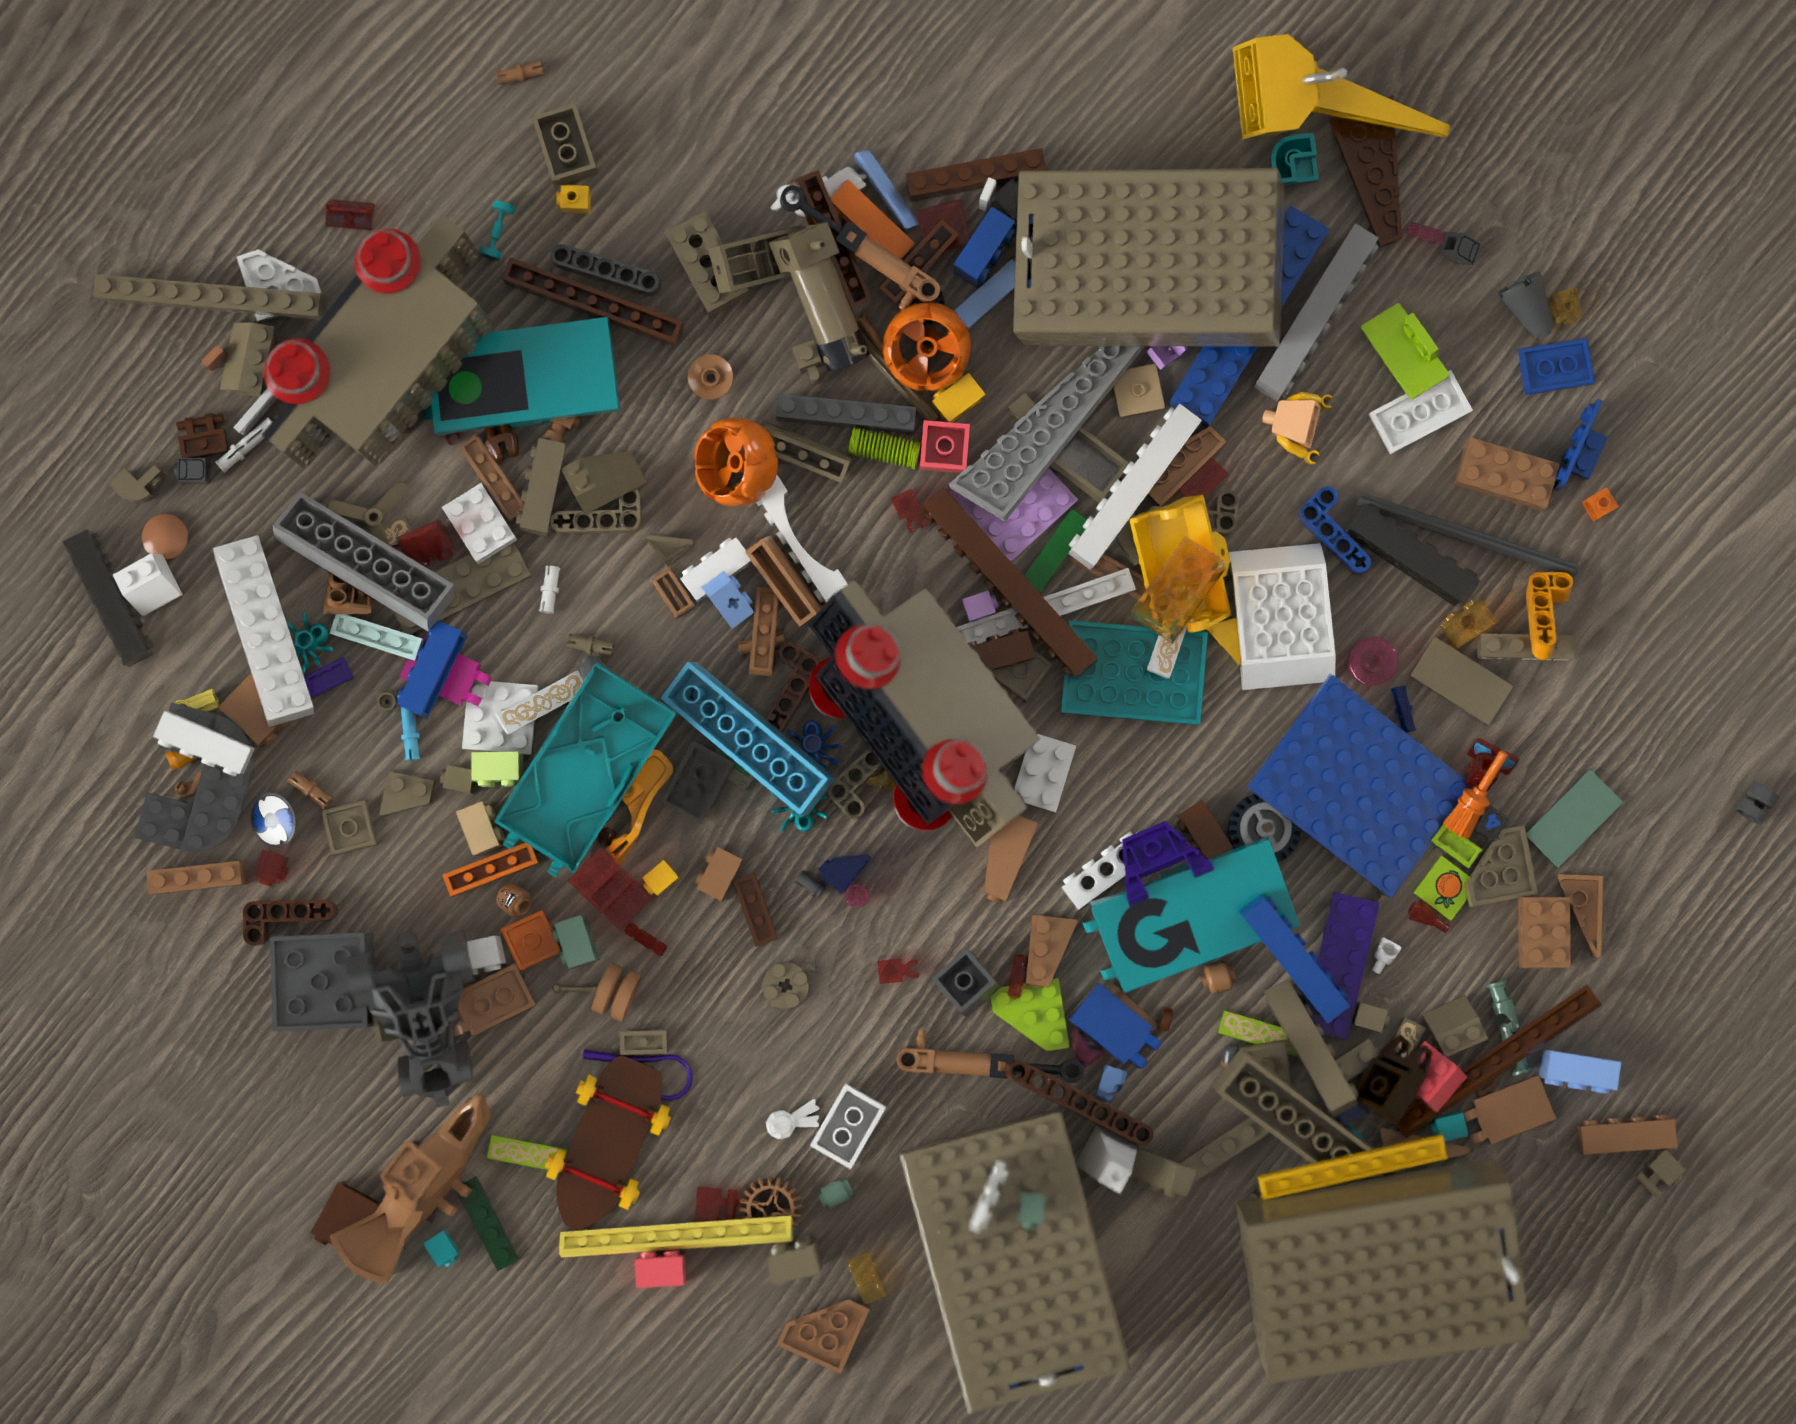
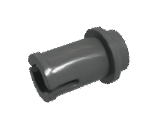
M804 870L795 881L796 884L812 893V897L816 896L819 898L826 888L823 885V881L819 882Z

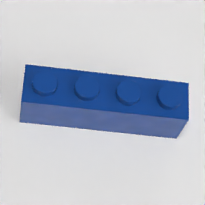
M437 620L436 624L428 632V640L425 646H422L418 652L419 659L415 667L410 669L405 687L398 693L397 705L428 719L457 656L468 637L464 632Z

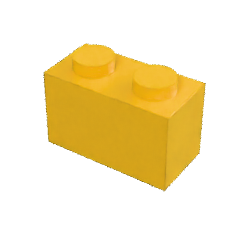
M969 373L965 376L962 374L947 390L945 388L941 389L933 395L935 399L932 400V405L945 422L954 423L984 400L986 394Z

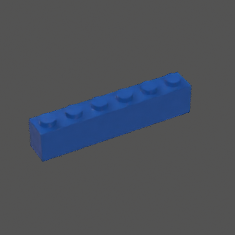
M1260 894L1239 912L1324 1020L1330 1023L1350 1007L1346 1002V999L1349 998L1341 987L1336 989L1331 983L1335 980L1327 969L1323 971L1317 965L1321 962L1313 951L1309 953L1303 946L1307 943L1299 933L1294 935L1289 928L1293 925L1285 915L1280 917L1275 910L1278 909V906L1270 897L1265 899Z

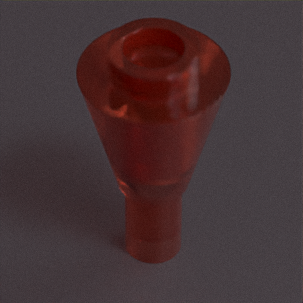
M1423 900L1413 902L1408 910L1410 914L1409 919L1412 921L1434 926L1444 933L1450 928V925L1439 919Z

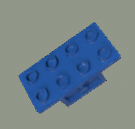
M1597 399L1583 410L1580 417L1583 423L1580 424L1579 428L1575 429L1571 437V441H1574L1569 449L1567 448L1563 455L1562 462L1565 463L1557 472L1553 490L1558 491L1565 486L1570 473L1586 480L1590 478L1608 438L1590 429L1602 400Z

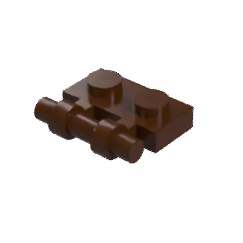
M210 413L205 414V417L195 419L188 417L184 421L176 422L178 431H187V435L178 436L182 458H199L229 451L225 429H216L215 427L218 423H224L223 414L214 415ZM207 426V431L195 433V428Z

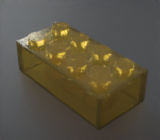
M1185 536L1131 610L1134 620L1173 644L1225 571L1224 560Z

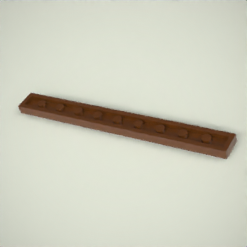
M1585 985L1463 1068L1462 1072L1467 1078L1437 1113L1420 1099L1410 1104L1397 1125L1406 1138L1589 1015L1602 1006V1004L1589 986Z

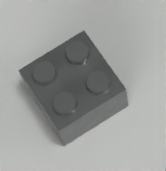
M967 948L932 978L933 982L965 1017L970 1016L1002 987L979 959Z

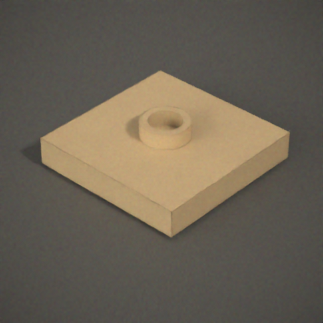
M1156 364L1127 369L1113 386L1119 418L1165 409Z

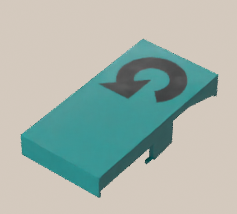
M1263 836L1259 840L1208 858L1212 862L1214 870L1197 878H1194L1187 863L1158 873L1160 879L1144 884L1149 898L1132 906H1129L1127 901V890L1090 901L1094 920L1083 922L1086 933L1099 930L1112 965L1108 969L1100 970L1103 980L1116 977L1120 987L1126 993L1261 942L1260 937L1239 912L1260 894L1265 899L1270 897L1278 906V909L1275 910L1280 917L1285 915L1293 925L1289 928L1290 930L1300 927L1270 840Z

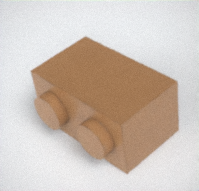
M717 847L716 851H710L706 862L709 864L705 872L700 871L695 883L698 884L696 889L723 902L743 859Z

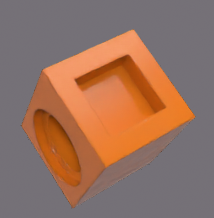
M1607 487L1581 502L1593 522L1619 507Z

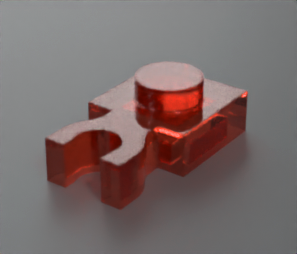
M912 489L890 498L899 519L906 518L909 534L914 532L911 524L915 521L919 522L921 528L925 527L923 519L916 514L921 511V508Z
M901 959L878 961L880 984L903 982V976L905 975L911 978H919V973L912 974L909 971V967L913 964H918V960H911L903 965L901 964Z

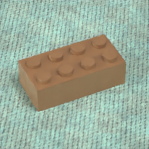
M1470 437L1465 443L1453 485L1531 509L1544 511L1548 507L1560 464Z

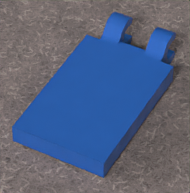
M1100 983L1096 984L1069 1019L1120 1063L1125 1064L1129 1060L1138 1069H1143L1148 1063L1143 1056L1138 1054L1144 1044L1153 1051H1157L1162 1045L1159 1039L1149 1033L1153 1027Z

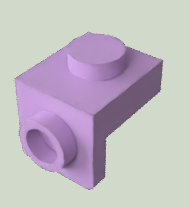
M1152 346L1147 351V354L1161 370L1178 359L1188 349V346Z

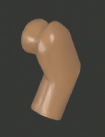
M201 772L197 773L192 782H178L174 788L175 792L181 797L195 796Z

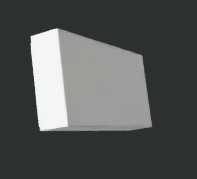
M988 177L980 196L979 209L988 211L996 193V180Z

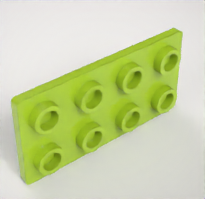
M1400 303L1393 305L1361 325V330L1410 400H1414L1449 378V372L1438 358L1439 348L1415 314L1411 313L1408 315Z

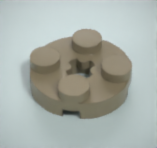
M784 962L774 965L766 972L762 988L764 996L770 1004L780 1009H789L796 1007L805 1000L809 991V982L807 975L801 967L793 963ZM786 979H789L792 989H787L786 993L782 992V987L779 986L780 981L784 982Z

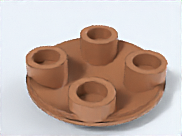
M159 514L152 517L145 524L142 531V543L149 554H163L165 560L177 558L188 542V528L178 517L171 514Z

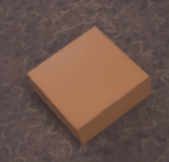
M217 345L201 362L212 371L227 357V354Z

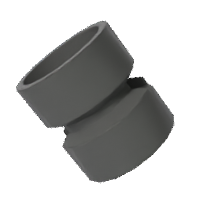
M1753 781L1746 792L1748 797L1741 799L1736 807V811L1748 820L1762 825L1769 814L1767 809L1773 808L1779 796L1765 785Z

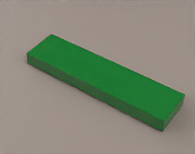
M1073 509L1068 513L1024 575L1039 593L1042 592L1072 548L1069 546V543L1076 534L1081 536L1086 530L1082 526L1087 519Z

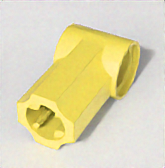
M214 689L175 702L207 712L218 709L220 705Z

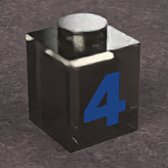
M1489 805L1485 809V813L1477 821L1473 830L1475 832L1474 836L1484 843L1487 841L1494 842L1510 818Z

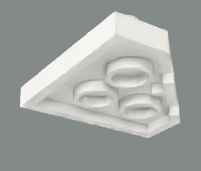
M260 250L237 256L246 287L322 294L318 280L315 277ZM255 314L259 323L279 317Z
M997 1160L994 1171L986 1185L985 1193L979 1201L970 1224L971 1231L979 1233L981 1229L986 1230L991 1217V1212H988L990 1206L995 1207L1000 1193L996 1189L999 1183L1004 1184L1009 1172L1004 1170L1006 1167L1005 1163Z

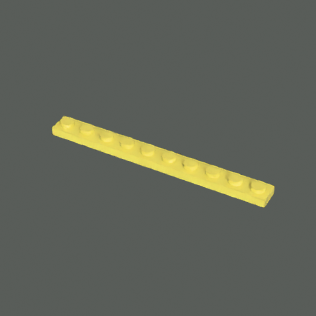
M791 1216L560 1232L559 1255L562 1258L791 1242L793 1219Z

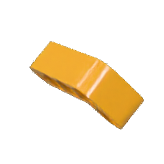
M1536 572L1529 577L1526 601L1531 648L1533 655L1541 660L1549 659L1553 655L1556 643L1553 603H1563L1570 598L1573 578L1567 573Z

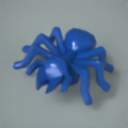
M807 721L802 729L804 739L792 730L787 729L788 734L803 743V748L801 749L804 752L808 751L807 754L827 771V766L819 760L820 756L835 765H839V761L820 752V750L842 747V744L823 745V742L836 729V725H832L822 738V728L815 721Z

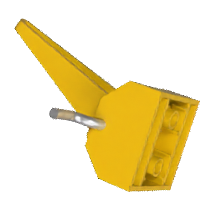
M1289 34L1256 37L1233 47L1242 140L1273 137L1280 135V133L1296 130L1311 112L1443 138L1448 137L1451 127L1449 124L1343 79L1347 76L1345 68L1331 72L1318 68L1317 62L1314 61V56Z

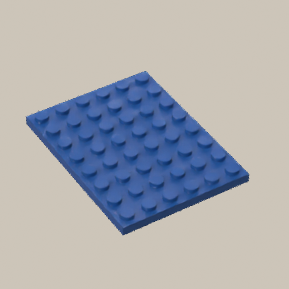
M1329 674L1247 785V788L1374 887L1386 894L1387 897L1392 898L1432 844V838L1440 829L1445 819L1459 803L1458 798L1462 796L1463 790L1465 788L1472 789L1473 785L1334 675Z

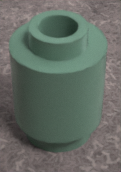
M846 1178L842 1181L838 1179L821 1188L822 1193L818 1196L824 1208L829 1206L830 1210L849 1201L850 1197L855 1194Z

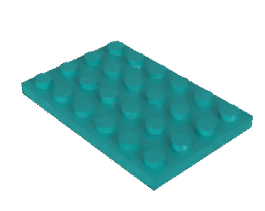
M1069 620V627L1096 655L1098 660L1077 680L1073 676L1069 678L1064 673L1061 713L1200 725L1208 632H1188L1186 630L1171 676L1166 679L1147 670L1160 630H1156L1153 627Z

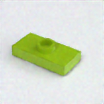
M1442 824L1431 840L1432 843L1466 868H1470L1483 850L1468 838H1463L1453 833L1444 824Z

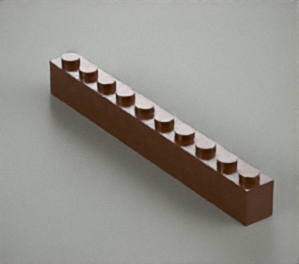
M944 487L922 505L925 511L922 514L931 524L935 522L940 528L938 530L939 534L946 541L950 539L955 544L953 547L955 552L961 558L965 556L970 561L968 565L976 575L982 574L986 579L984 581L985 585L992 592L996 590L1000 594L999 600L1007 609L1011 607L1017 613L1015 615L1017 621L1022 626L1027 625L1032 630L1030 635L1037 643L1041 641L1047 647L1046 653L1054 661L1058 659L1062 663L1061 669L1069 678L1073 676L1077 680L1097 663L1098 658Z

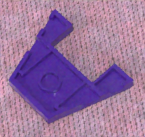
M1166 821L1122 839L1129 906L1149 898L1148 892L1141 880L1142 878L1183 860H1186L1194 878L1214 870L1212 862L1209 859L1206 860L1200 851L1189 845L1185 838Z

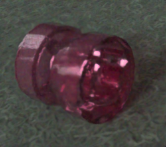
M853 884L847 888L845 899L852 907H862L868 901V891L864 886Z

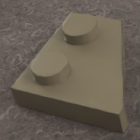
M389 771L379 815L385 816L431 804L436 781Z

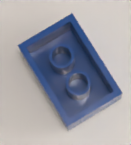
M991 207L955 261L953 274L975 288L980 283L984 284L990 275L991 265L994 264L996 266L1003 255V247L1005 245L1009 246L1015 237V221L994 207Z

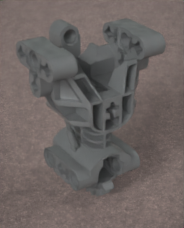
M464 930L440 935L442 956L434 958L433 954H431L425 965L417 936L413 932L404 931L397 938V953L402 971L395 969L390 964H387V969L375 971L370 951L347 957V980L350 993L354 996L357 1008L369 1006L371 1013L384 1025L386 1033L398 1035L400 1038L399 1041L407 1053V1056L398 1057V1078L402 1096L406 1097L416 1094L433 1098L439 1108L449 1105V1095L460 1085L473 1081L472 1060L468 1042L456 1044L453 1038L454 1027L452 1026V1021L458 1017L463 983L474 981V974ZM405 942L413 944L410 948H404L401 945ZM449 1023L446 1035L440 1034V1032L445 1028L446 1024ZM407 1040L415 1042L410 1046ZM441 1063L442 1067L432 1069L429 1072L424 1070V1067L430 1064Z

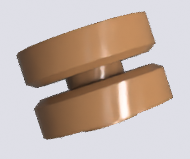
M610 963L597 987L592 1011L603 1015L608 1011L611 1003H613L610 1012L611 1018L623 1022L634 1000L642 975L629 971L626 973L623 981L620 982L623 974L622 967Z

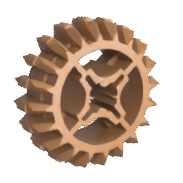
M768 1176V1184H764V1180L759 1178L760 1186L757 1187L752 1182L750 1186L754 1191L751 1192L745 1189L744 1194L749 1196V1198L740 1199L741 1203L747 1204L746 1207L739 1208V1212H747V1215L741 1217V1219L754 1218L752 1207L761 1210L764 1218L768 1217L764 1206L769 1205L773 1197H775L773 1203L776 1204L774 1207L777 1206L778 1211H773L770 1217L777 1215L791 1216L792 1219L794 1217L798 1219L802 1217V1214L795 1212L803 1208L802 1204L795 1205V1201H799L801 1196H792L797 1190L796 1187H793L790 1191L786 1189L790 1184L789 1181H786L783 1186L779 1185L781 1177H777L776 1184L772 1183V1176ZM772 1189L771 1196L767 1201L753 1200L759 1192ZM779 1191L788 1198L790 1210L778 1203ZM793 1220V1226L797 1227L798 1223Z

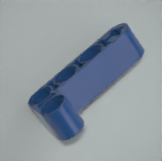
M1322 487L1300 509L1298 514L1299 520L1351 573L1355 575L1363 574L1369 569L1371 559L1327 514L1337 502L1338 493L1333 487ZM1321 493H1329L1332 496V502L1324 503L1320 497ZM1308 508L1314 510L1316 514L1315 519H1307L1304 515V510ZM1322 525L1331 527L1332 534L1330 536H1325L1321 533ZM1339 541L1347 543V552L1343 553L1338 550L1337 543ZM1354 550L1356 553L1348 560L1346 557ZM1362 559L1364 561L1362 566L1355 567L1356 560Z

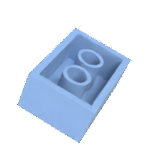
M1542 1050L1539 1077L1545 1078L1544 1083L1563 1086V1082H1568L1567 1087L1586 1090L1587 1086H1591V1091L1610 1094V1089H1618L1621 1062Z

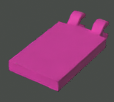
M420 635L419 638L424 639L423 646H425L428 639ZM458 654L439 696L459 706H462L465 700L479 707L482 698L471 693L470 690L475 680L489 686L493 677L479 671L480 663ZM408 659L399 677L408 681V673L412 667H415L417 661Z

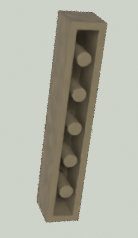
M1289 979L1263 991L1265 1000L1331 1117L1333 1118L1356 1106V1097L1359 1095L1352 1083L1348 1085L1344 1077L1347 1076V1073L1342 1064H1336L1333 1058L1336 1054L1330 1043L1325 1044L1322 1037L1325 1035L1318 1023L1314 1025L1310 1017L1313 1016L1310 1007L1307 1003L1302 1004L1299 998L1302 994L1296 984L1292 985Z

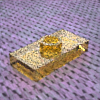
M868 1251L847 1260L865 1305L887 1296Z

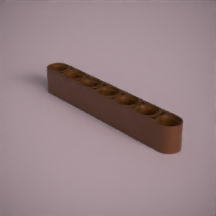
M1013 1060L1005 1066V1075L1010 1081L1138 1145H1147L1153 1140V1130L1147 1124L1023 1061ZM1015 1065H1020L1022 1068V1074L1018 1078H1015L1012 1074V1069ZM1037 1075L1041 1076L1043 1080L1039 1088H1035L1033 1085V1079ZM1057 1086H1061L1063 1089V1095L1059 1099L1055 1098L1053 1093ZM1081 1096L1084 1104L1082 1108L1077 1109L1074 1101L1077 1097ZM1098 1107H1102L1104 1110V1116L1100 1120L1095 1117V1110ZM1122 1117L1125 1125L1123 1129L1118 1130L1115 1123L1118 1118ZM1143 1128L1145 1137L1139 1141L1136 1137V1132L1138 1129Z

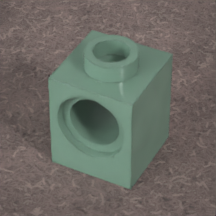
M1021 1192L1018 1223L1023 1224L1022 1228L1037 1229V1225L1042 1226L1045 1195Z

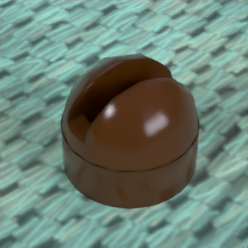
M603 828L598 834L599 843L607 847L611 845L613 839L617 838L616 832L611 828ZM607 831H609L611 833L605 843L603 842V839Z

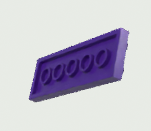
M1333 892L1318 954L1321 962L1317 965L1322 971L1327 969L1335 979L1331 983L1336 989L1341 987L1349 998L1346 999V1002L1350 1007L1330 1023H1327L1309 999L1307 1004L1313 1013V1016L1310 1017L1314 1025L1317 1023L1320 1025L1324 1034L1348 1040L1380 903Z

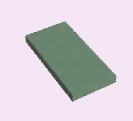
M1589 769L1526 832L1527 839L1556 868H1559L1623 801Z

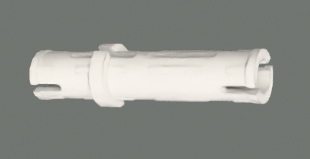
M267 417L236 445H231V449L219 460H216L215 463L225 473L237 461L245 459L244 456L265 438L262 434L272 421Z

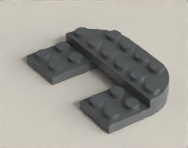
M171 702L170 712L250 746L242 729L230 719L219 714ZM159 745V748L166 749V750H170V751H174V752H178V753H179L180 750H181L180 748L175 747V746H173V745H172L171 749H170V748H167V747H164V746H162V745ZM252 756L244 774L237 773L236 777L223 772L224 767L215 764L214 767L204 764L193 804L147 792L134 838L188 852L207 850L221 843L230 835L238 821L251 774Z

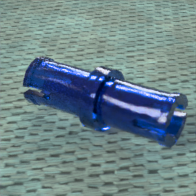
M1406 685L1391 688L1396 705L1394 711L1395 714H1398L1401 729L1406 733L1416 731L1411 712L1413 706L1409 704Z

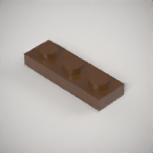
M753 873L733 880L755 946L777 940L778 937L756 874Z

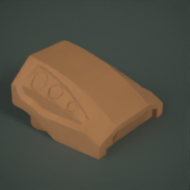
M328 572L323 615L327 613H371L372 597Z

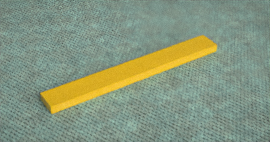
M1439 1134L1258 1175L1262 1199L1268 1200L1448 1158L1444 1136Z

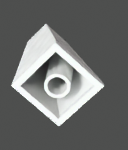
M1096 1124L1075 1164L1099 1182L1120 1193L1132 1172L1138 1146Z

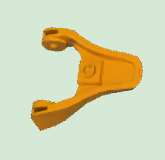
M654 749L622 798L631 814V832L628 835L625 833L619 838L613 839L611 845L606 848L607 852L619 865L623 864L635 846L653 797L673 773L672 763L659 750Z

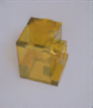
M1577 287L1555 292L1551 295L1550 300L1557 324L1564 322V325L1576 323L1578 318L1583 315L1577 295ZM1565 303H1570L1572 310H1567Z

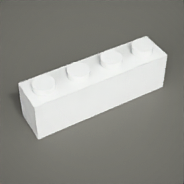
M164 711L153 736L159 739L158 744L170 749L172 745L181 749L179 753L191 758L194 755L201 757L202 763L214 767L215 764L224 767L223 772L235 777L237 773L244 774L255 749L170 711Z

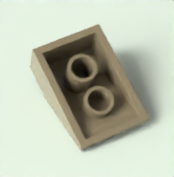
M631 451L581 457L561 468L585 515L647 483Z

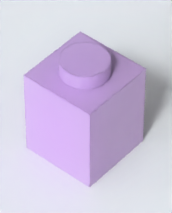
M989 591L962 599L969 623L996 614L995 609L999 608L995 595L990 596Z

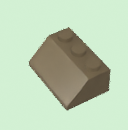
M234 322L220 390L253 397H260L268 388L264 378L265 361L270 352L277 346L280 333L275 327L252 322Z

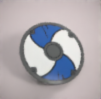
M278 793L263 794L255 801L251 810L253 831L263 844L272 848H280L292 840L297 826L296 814L291 803L284 796Z

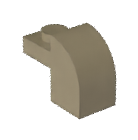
M153 465L138 480L131 471L124 468L108 484L122 498L132 503L141 504L155 498L149 490L157 488L162 483V478L166 474L159 467Z

